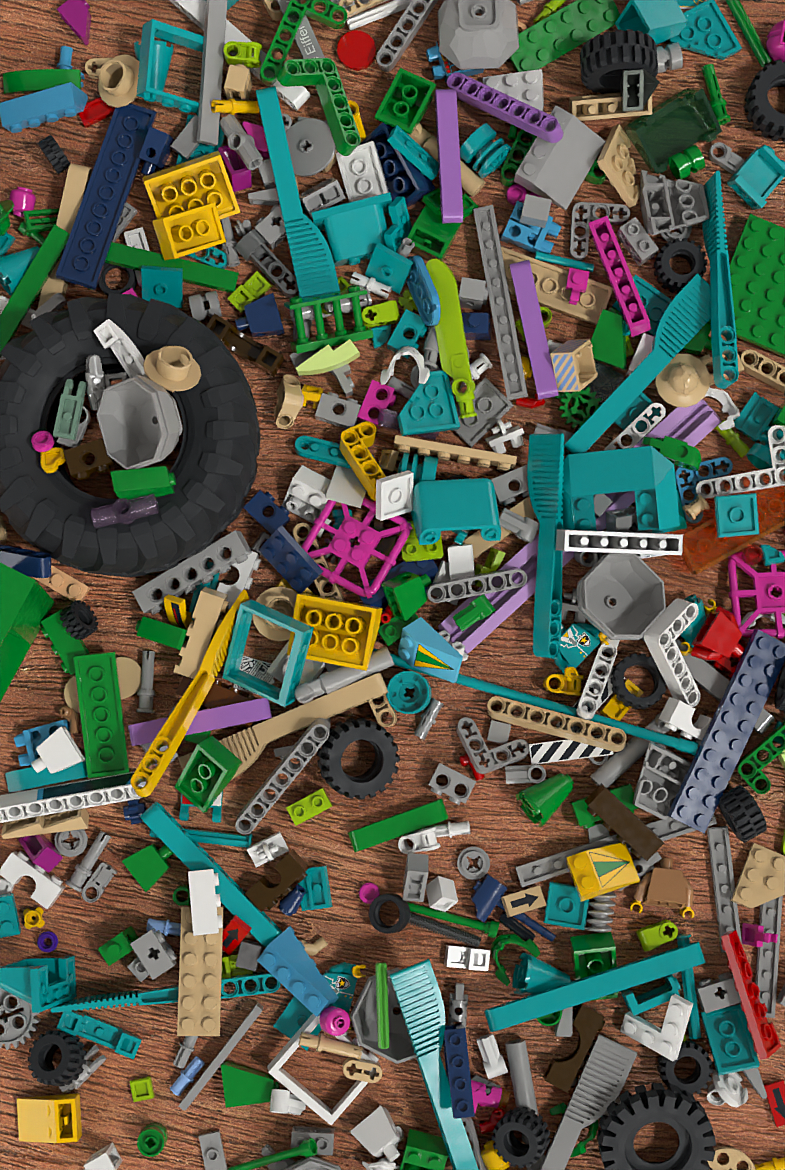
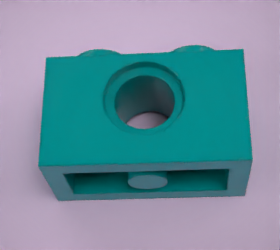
M406 309L387 343V349L395 353L406 346L418 350L419 345L417 342L419 338H424L428 331V327L423 323L421 316ZM411 331L415 336L412 339H406L403 334ZM401 355L406 359L410 357V355Z

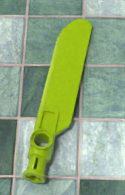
M431 259L427 262L426 268L440 300L441 314L435 330L441 367L444 372L453 378L452 391L456 396V402H459L461 413L459 419L477 416L473 404L475 399V383L471 376L457 283L452 271L443 261ZM463 382L467 385L465 392H462L460 388Z

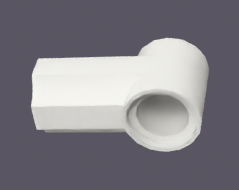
M493 1033L476 1039L484 1060L482 1062L488 1079L508 1073Z
M272 1089L269 1112L301 1115V1112L305 1110L306 1104L297 1096L290 1094V1091Z

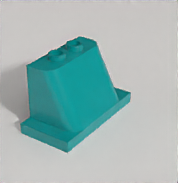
M390 192L311 212L313 223L320 231L325 230L335 267L345 264L356 265L364 259L371 260L378 243L386 246L384 233L388 229L384 214L389 213L388 206L392 203Z
M75 956L25 958L1 966L0 988L32 1004V1013H39L77 998Z

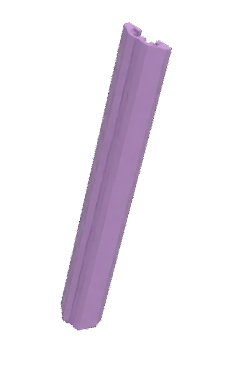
M702 399L697 404L686 408L677 407L645 437L656 439L657 437L664 438V436L687 442V445L694 447L722 421L716 412ZM642 440L639 443H637L633 448L642 447ZM635 491L605 493L613 502L600 517L595 515L597 531H603L606 528V512L628 508L635 501ZM539 534L533 539L532 543H528L500 569L504 570L514 567L522 569L527 575V581L524 586L485 594L496 611L483 620H478L463 632L456 625L452 617L468 607L469 603L481 595L469 597L438 625L439 632L445 630L450 634V642L455 643L457 641L465 645L464 652L466 654L470 653L535 593ZM563 551V566L574 557L575 551ZM520 572L512 575L514 583L521 581L522 574ZM500 576L493 577L491 581L492 586H499L502 583V578Z

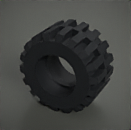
M676 238L673 242L671 240L661 248L654 262V276H658L656 281L658 284L662 282V288L666 289L668 287L670 288L669 292L672 293L674 290H677V293H679L697 273L703 278L707 269V259H704L706 256L705 251L701 252L702 247L700 245L695 246V241L687 242L688 238H683L682 241ZM674 257L686 259L690 264L691 272L686 275L675 273L670 267V259Z
M739 785L720 797L718 805L721 813L739 840L745 843L767 831L766 820L758 804L743 786Z
M56 1030L46 1031L45 1034L39 1035V1040H34L32 1043L34 1047L29 1049L31 1055L27 1061L31 1064L28 1068L29 1071H33L31 1074L33 1078H37L39 1083L46 1085L65 1086L72 1084V1080L79 1078L78 1073L83 1072L82 1065H86V1060H84L86 1051L82 1049L84 1047L83 1042H79L80 1038ZM60 1048L62 1059L59 1066L55 1069L52 1062L53 1055Z
M692 1040L682 1042L677 1060L671 1061L662 1055L661 1058L658 1057L657 1062L659 1066H657L661 1080L667 1087L669 1084L679 1087L681 1093L686 1090L691 1095L695 1092L700 1094L702 1093L700 1089L703 1087L706 1089L708 1087L707 1081L711 1082L712 1080L710 1076L713 1073V1068L711 1067V1064H713L712 1060L709 1058L708 1053ZM685 1056L693 1057L696 1061V1068L693 1074L687 1078L675 1076L674 1066L676 1062Z
M515 1107L513 1110L510 1109L493 1130L492 1140L495 1141L493 1147L498 1150L497 1155L499 1157L502 1156L505 1163H511L510 1166L515 1167L518 1165L519 1168H524L526 1165L530 1167L539 1160L548 1147L550 1130L546 1129L548 1126L546 1121L543 1122L541 1120L543 1117L540 1114L537 1116L535 1114L536 1111L533 1109L531 1111H528L527 1107H523L521 1110L519 1107ZM513 1130L522 1132L527 1137L529 1145L520 1142L515 1137Z

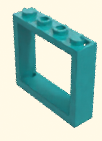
M151 19L143 24L136 96L143 97L148 102L156 101L162 103V106L179 108L181 112L196 113L198 116V102L150 88L154 37L203 52L204 36Z
M252 599L241 603L239 610L236 612L237 619L232 628L233 636L228 645V656L223 665L225 669L222 678L285 707L295 701L294 692L300 683L314 627ZM253 614L295 633L281 689L239 670Z

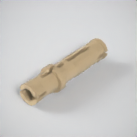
M301 1032L299 1037V1046L314 1048L317 1052L323 1050L360 1060L363 1046L325 1038V1035L320 1034L316 1036Z

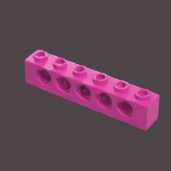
M608 216L588 223L590 234L631 336L633 337L651 330L650 320Z

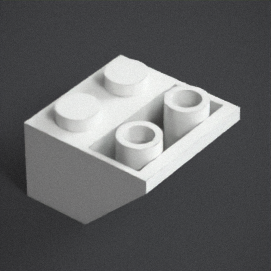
M302 465L292 479L282 506L313 523L314 519L319 517L328 499H325L331 480Z

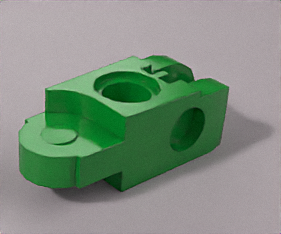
M664 436V438L657 437L656 439L643 437L642 447L652 446L674 465L693 471L699 470L701 453L697 448L687 445V442Z

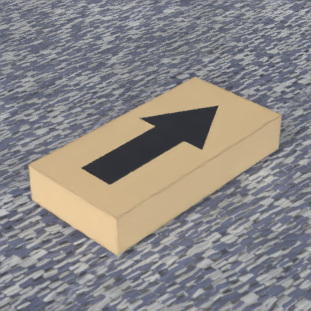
M540 885L501 897L507 918L546 906Z

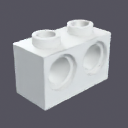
M113 1142L92 1154L84 1164V1170H117L123 1160Z

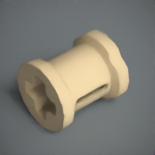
M698 494L695 500L688 505L685 504L682 508L691 520H695L697 515L704 510H709L710 506Z

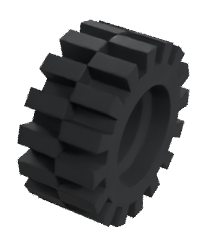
M51 134L38 142L39 147L58 174L69 168V160Z
M75 600L60 612L62 616L60 620L64 622L62 626L67 628L65 631L67 633L70 632V636H75L77 640L85 639L98 629L97 616L93 615L95 612L90 611L91 607L89 605L86 606V603L81 602V600Z

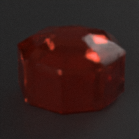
M752 544L744 548L741 556L744 563L753 566L759 564L762 560L763 552L759 546Z

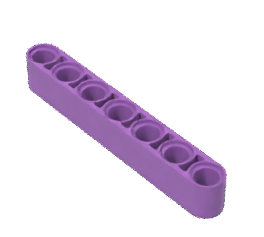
M456 72L448 77L447 85L450 89H456L457 99L550 143H557L562 139L564 132L554 116L461 73Z
M456 89L435 90L441 219L442 223H463Z
M526 260L509 264L538 400L559 396L530 261Z
M261 698L198 711L185 736L270 719L272 715L269 700ZM169 717L128 725L131 745L136 746L153 742Z

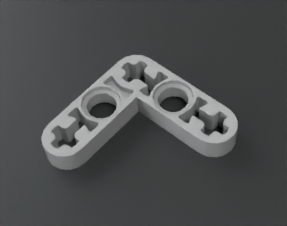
M576 203L571 213L569 248L571 258L582 261L587 256L589 246L588 223L600 219L595 215L597 209L605 210L608 219L610 209L613 210L611 214H618V211L621 210L622 214H625L622 219H619V215H612L609 221L610 224L622 225L629 219V208L622 204ZM579 208H583V212H586L582 216V222H578L579 213L576 211ZM577 227L584 228L585 235L577 236L574 233V229ZM578 242H581L580 249L584 251L581 255H577V252L574 251L578 246Z
M464 717L460 719L456 726L457 734L474 769L480 774H486L520 761L529 752V744L522 739H517L488 750L475 722L471 718ZM463 724L470 726V729L468 731L462 729ZM469 742H478L480 749H471ZM517 746L519 748L524 749L522 753L520 751H516L513 753V755L511 754V752L515 751ZM496 753H505L507 756V760H498L496 757ZM481 759L483 762L488 763L486 767L484 765H479Z

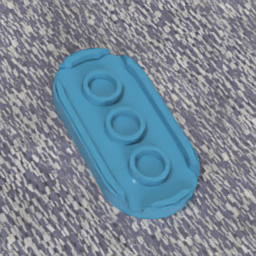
M410 256L408 259L414 263L409 272V278H407L409 291L423 323L426 326H436L439 323L441 314L438 293L421 256Z

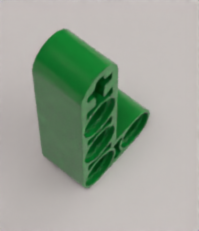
M785 721L737 763L736 767L740 776L758 794L767 793L771 787L769 779L761 770L785 750V735L781 732L782 730L785 731ZM781 736L783 738L782 745L774 746L772 742L774 737ZM760 750H766L768 753L767 757L763 760L757 758V753ZM750 763L752 770L749 773H743L741 771L743 764ZM758 779L766 780L763 788L755 787V782Z

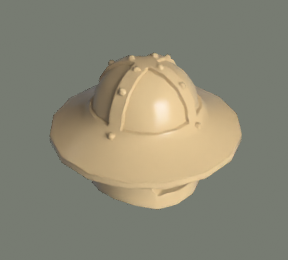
M126 54L116 56L104 63L100 68L98 91L102 100L109 106L117 108L127 106L136 99L139 61L134 56Z
M166 346L155 350L146 356L143 363L146 376L172 393L193 388L198 384L201 377L200 366L193 359L189 350L181 346Z
M677 354L655 379L658 394L662 399L672 406L684 408L701 401L709 389L710 382L706 366L700 359L690 354Z
M281 586L269 588L260 594L256 602L293 618L298 593L290 588ZM253 614L254 625L259 633L267 639L275 641L289 640L290 630Z

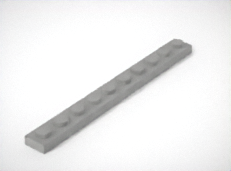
M489 205L473 210L487 288H489L488 294L507 399L509 401L528 397L494 206Z
M714 814L708 826L717 824ZM668 817L666 820L660 819L646 824L662 841L696 831V829L671 817ZM617 834L516 866L515 869L521 887L570 872L566 857L621 842L616 838ZM626 843L628 851L631 852L632 847Z

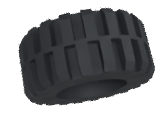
M621 29L614 32L608 31L602 35L594 36L593 39H589L583 45L580 52L582 83L588 90H592L594 93L608 94L621 92L620 82L623 70L644 69L656 78L658 74V60L655 41L648 34L631 29L621 31Z
M776 60L773 64L768 63L755 75L745 95L744 100L746 103L744 110L746 113L749 112L746 117L748 122L754 123L752 128L755 131L760 130L762 132L761 136L766 138L768 135L772 137V141H778L779 138H782V141L785 142V114L777 112L770 105L767 96L770 89L785 87V61L782 63V60Z
M347 718L344 723L342 721L335 724L336 728H330L327 740L323 743L322 748H319L317 751V755L320 757V760H317V764L321 769L320 774L322 778L326 780V783L331 788L347 798L353 799L356 797L358 800L365 799V796L375 797V792L380 791L382 793L385 791L387 782L391 784L394 780L391 778L392 774H397L398 767L395 765L396 762H400V756L396 754V751L399 749L397 744L393 742V736L379 724L365 718ZM367 740L373 745L375 751V758L371 768L360 776L352 777L347 775L341 766L344 750L354 741Z

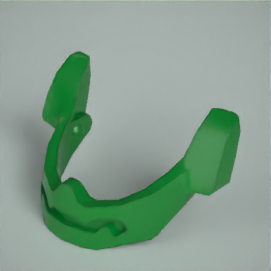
M504 934L493 941L491 945L492 958L498 967L495 975L506 986L510 984V980L505 973L506 968L498 960V951H502L505 944L513 943L522 946L534 957H538L540 951L531 939L523 941L515 934Z
M563 1102L551 1108L549 1112L551 1116L564 1114L567 1106ZM598 1119L589 1125L587 1136L583 1141L576 1144L577 1146L574 1147L570 1157H576L586 1152L585 1145L596 1136L599 1126Z

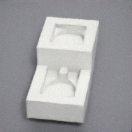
M446 945L444 966L488 971L490 950Z

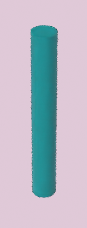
M536 251L534 257L537 260L593 272L594 264L538 251Z

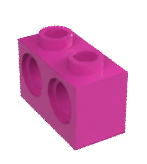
M372 380L358 413L357 420L360 422H371L378 429H380L382 424L386 425L389 417L387 410L389 406L393 407L397 395H394L395 388L385 384L381 385L380 382ZM379 392H385L387 398L385 400H378L376 395ZM372 410H377L380 416L372 419L368 414Z

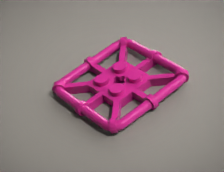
M364 497L362 505L370 509L364 521L361 523L350 517L347 504L341 503L345 519L337 530L324 523L336 504V501L328 500L319 517L314 519V525L301 547L308 552L321 528L335 535L328 547L308 552L307 554L312 559L330 553L340 558L341 560L334 572L317 564L323 570L321 575L329 579V582L332 584L336 583L359 596L367 597V599L372 598V595L378 591L390 568L396 564L395 560L409 537L412 525L398 515L389 519L400 526L380 532L369 527V524L376 514V501L373 502ZM401 533L389 556H385L375 550L381 538ZM358 538L360 545L351 547L350 540ZM372 555L383 561L384 564L372 585L369 586L365 566ZM347 562L359 568L364 589L340 576Z
M778 550L785 557V550ZM760 551L731 553L728 556L730 586L728 597L731 599L732 613L739 626L738 629L742 632V637H751L754 629L748 630L747 628L759 614H774L775 629L759 630L772 637H776V639H782L785 637V628L782 626L781 613H785V572H777L776 564L769 565L770 572L757 573L743 561L762 559ZM736 565L753 579L754 590H738ZM773 588H776V591L781 594L777 598L770 593L773 591ZM755 597L756 611L742 625L739 598Z

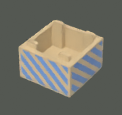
M590 339L568 340L550 353L558 392L581 391L597 378L598 372H596L592 351L593 345Z

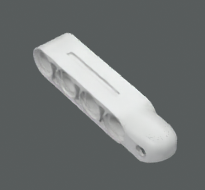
M606 637L605 640L609 645L601 642L576 713L579 718L591 720L594 717L615 661L620 640H610ZM607 652L611 657L607 658L602 653ZM602 670L605 675H598L595 671ZM589 688L597 689L598 693H591ZM582 706H589L592 711L586 712L582 709Z

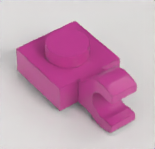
M569 268L565 288L571 290L569 304L577 305L580 292H586L589 271Z
M743 923L742 944L763 947V942L777 943L778 934L765 933L764 926Z

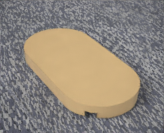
M118 657L116 659L121 700L133 696L141 688L142 668L131 658ZM74 675L65 686L64 698L71 709L73 708L77 713H80L76 675Z

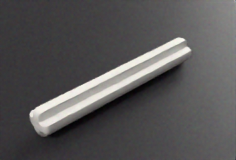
M393 0L347 19L348 28L353 30L407 9L412 0Z

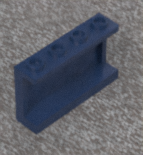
M463 1024L445 1025L443 1047L446 1075L450 1085L453 1118L475 1117L466 1030Z

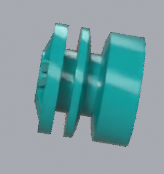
M487 123L474 131L460 148V157L469 164L476 160L472 169L474 171L479 170L478 175L481 178L487 177L499 168L511 150L508 144L503 145L504 140L502 138L493 142L497 133Z
M771 426L766 427L763 431L764 434L759 436L761 444H753L746 454L747 459L759 470L773 468L768 441V431ZM778 430L776 433L779 440L783 438L781 430ZM784 449L780 452V458L782 460H785Z
M404 452V456L399 463L398 473L407 470L413 472V488L422 481H435L438 457L425 455L422 464H418V455L414 454L413 463L408 462L409 453Z
M402 671L396 674L389 681L387 687V699L390 705L396 711L403 714H416L423 711L429 705L432 697L431 686L428 680L421 674L413 671ZM407 688L415 689L413 698L405 696Z

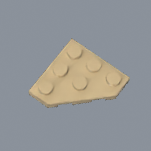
M618 124L612 127L597 163L599 168L608 177L610 184L620 194V198L630 208L636 205L640 196L639 185H635L633 176L637 173L634 159L629 156L630 139Z
M756 843L751 845L731 899L732 902L749 909L785 895V856Z

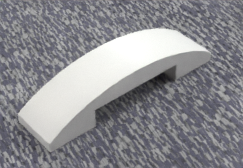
M108 319L93 330L105 349L109 347L112 349L130 378L136 375L148 378L144 373L143 363L145 360L130 338L115 323Z

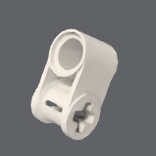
M431 826L404 835L398 842L400 851L408 854L430 851L441 847L440 843H437L436 827ZM407 839L412 840L413 847L407 844Z

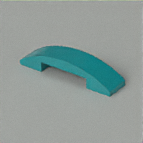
M84 756L85 761L52 774L47 768L37 773L33 767L7 772L5 775L8 791L11 793L88 777L86 757Z
M74 1010L63 1012L56 1028L73 1036L79 1035L114 1049L116 1053L133 1060L142 1041L138 1036L122 1028Z

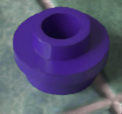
M45 931L39 935L37 945L41 951L51 952L58 946V937L51 931ZM46 938L51 939V945L45 943Z

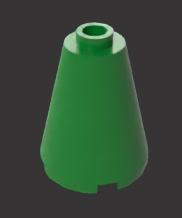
M560 773L519 791L516 794L517 801L521 799L523 805L520 807L526 816L534 824L539 822L538 827H542L572 792L574 782L568 774Z

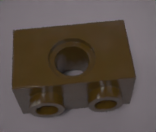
M103 438L63 451L71 476L78 478V480L86 479L91 476L90 473L96 471L99 473L111 470V466H115L114 459L107 455ZM89 455H94V463L86 465V458Z

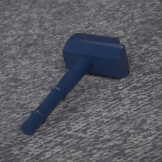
M487 873L481 882L478 880L473 886L475 891L470 897L475 905L474 915L483 922L486 921L496 905L505 911L501 897L507 890L505 885ZM525 913L513 916L550 942L555 939V934Z

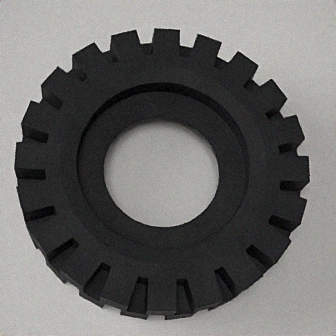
M652 1083L651 1090L647 1091L644 1084L634 1087L635 1095L631 1096L628 1090L619 1095L620 1104L612 1101L607 1107L609 1116L602 1115L599 1123L601 1130H598L597 1141L605 1170L710 1169L708 1161L713 1162L715 1156L713 1146L716 1145L713 1128L700 1102H696L694 1096L686 1090L681 1093L679 1087L671 1084L665 1090L662 1083ZM663 1122L669 1124L679 1135L678 1149L666 1161L646 1162L634 1150V1138L637 1132L649 1123Z

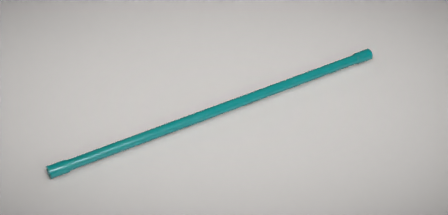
M390 653L394 665L439 678L411 667L400 656ZM458 674L457 681L455 682L514 701L578 717L576 713L577 708L466 675ZM595 714L589 720L619 728L626 734L673 747L689 754L696 755L699 743L675 738Z

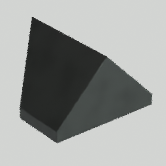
M644 69L623 70L620 82L623 112L643 110L660 81Z

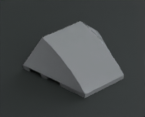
M641 170L639 202L644 228L648 234L656 235L669 230L688 227L709 219V211L702 184L681 179L673 181L666 179L665 175L660 174L657 177L647 174L648 171Z
M649 742L644 764L635 788L633 804L666 820L669 817L667 816L690 768L691 762L656 743Z

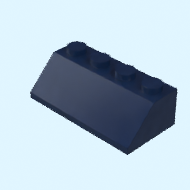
M382 122L359 145L371 141L375 142L392 202L396 197H404L408 208L423 200V197L434 191L435 187L427 176L423 175L403 154L391 146L387 139L394 127Z
M433 559L402 562L389 570L383 582L402 573L411 572L419 576L423 574L428 575L432 584L438 568ZM375 579L369 581V586L372 585ZM382 585L372 595V598L367 599V597L359 596L364 605L380 607L382 612L389 604Z

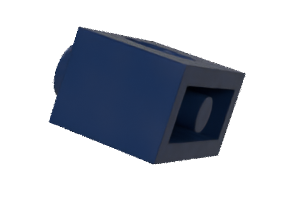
M260 490L243 508L272 535L279 527H285L290 522L288 517L290 512L282 505L278 507L274 503L275 498L269 492L263 493ZM268 507L274 509V514L271 517L263 515V511Z

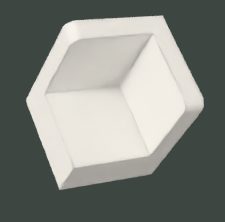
M437 876L426 885L430 908L446 912L458 902L453 880Z

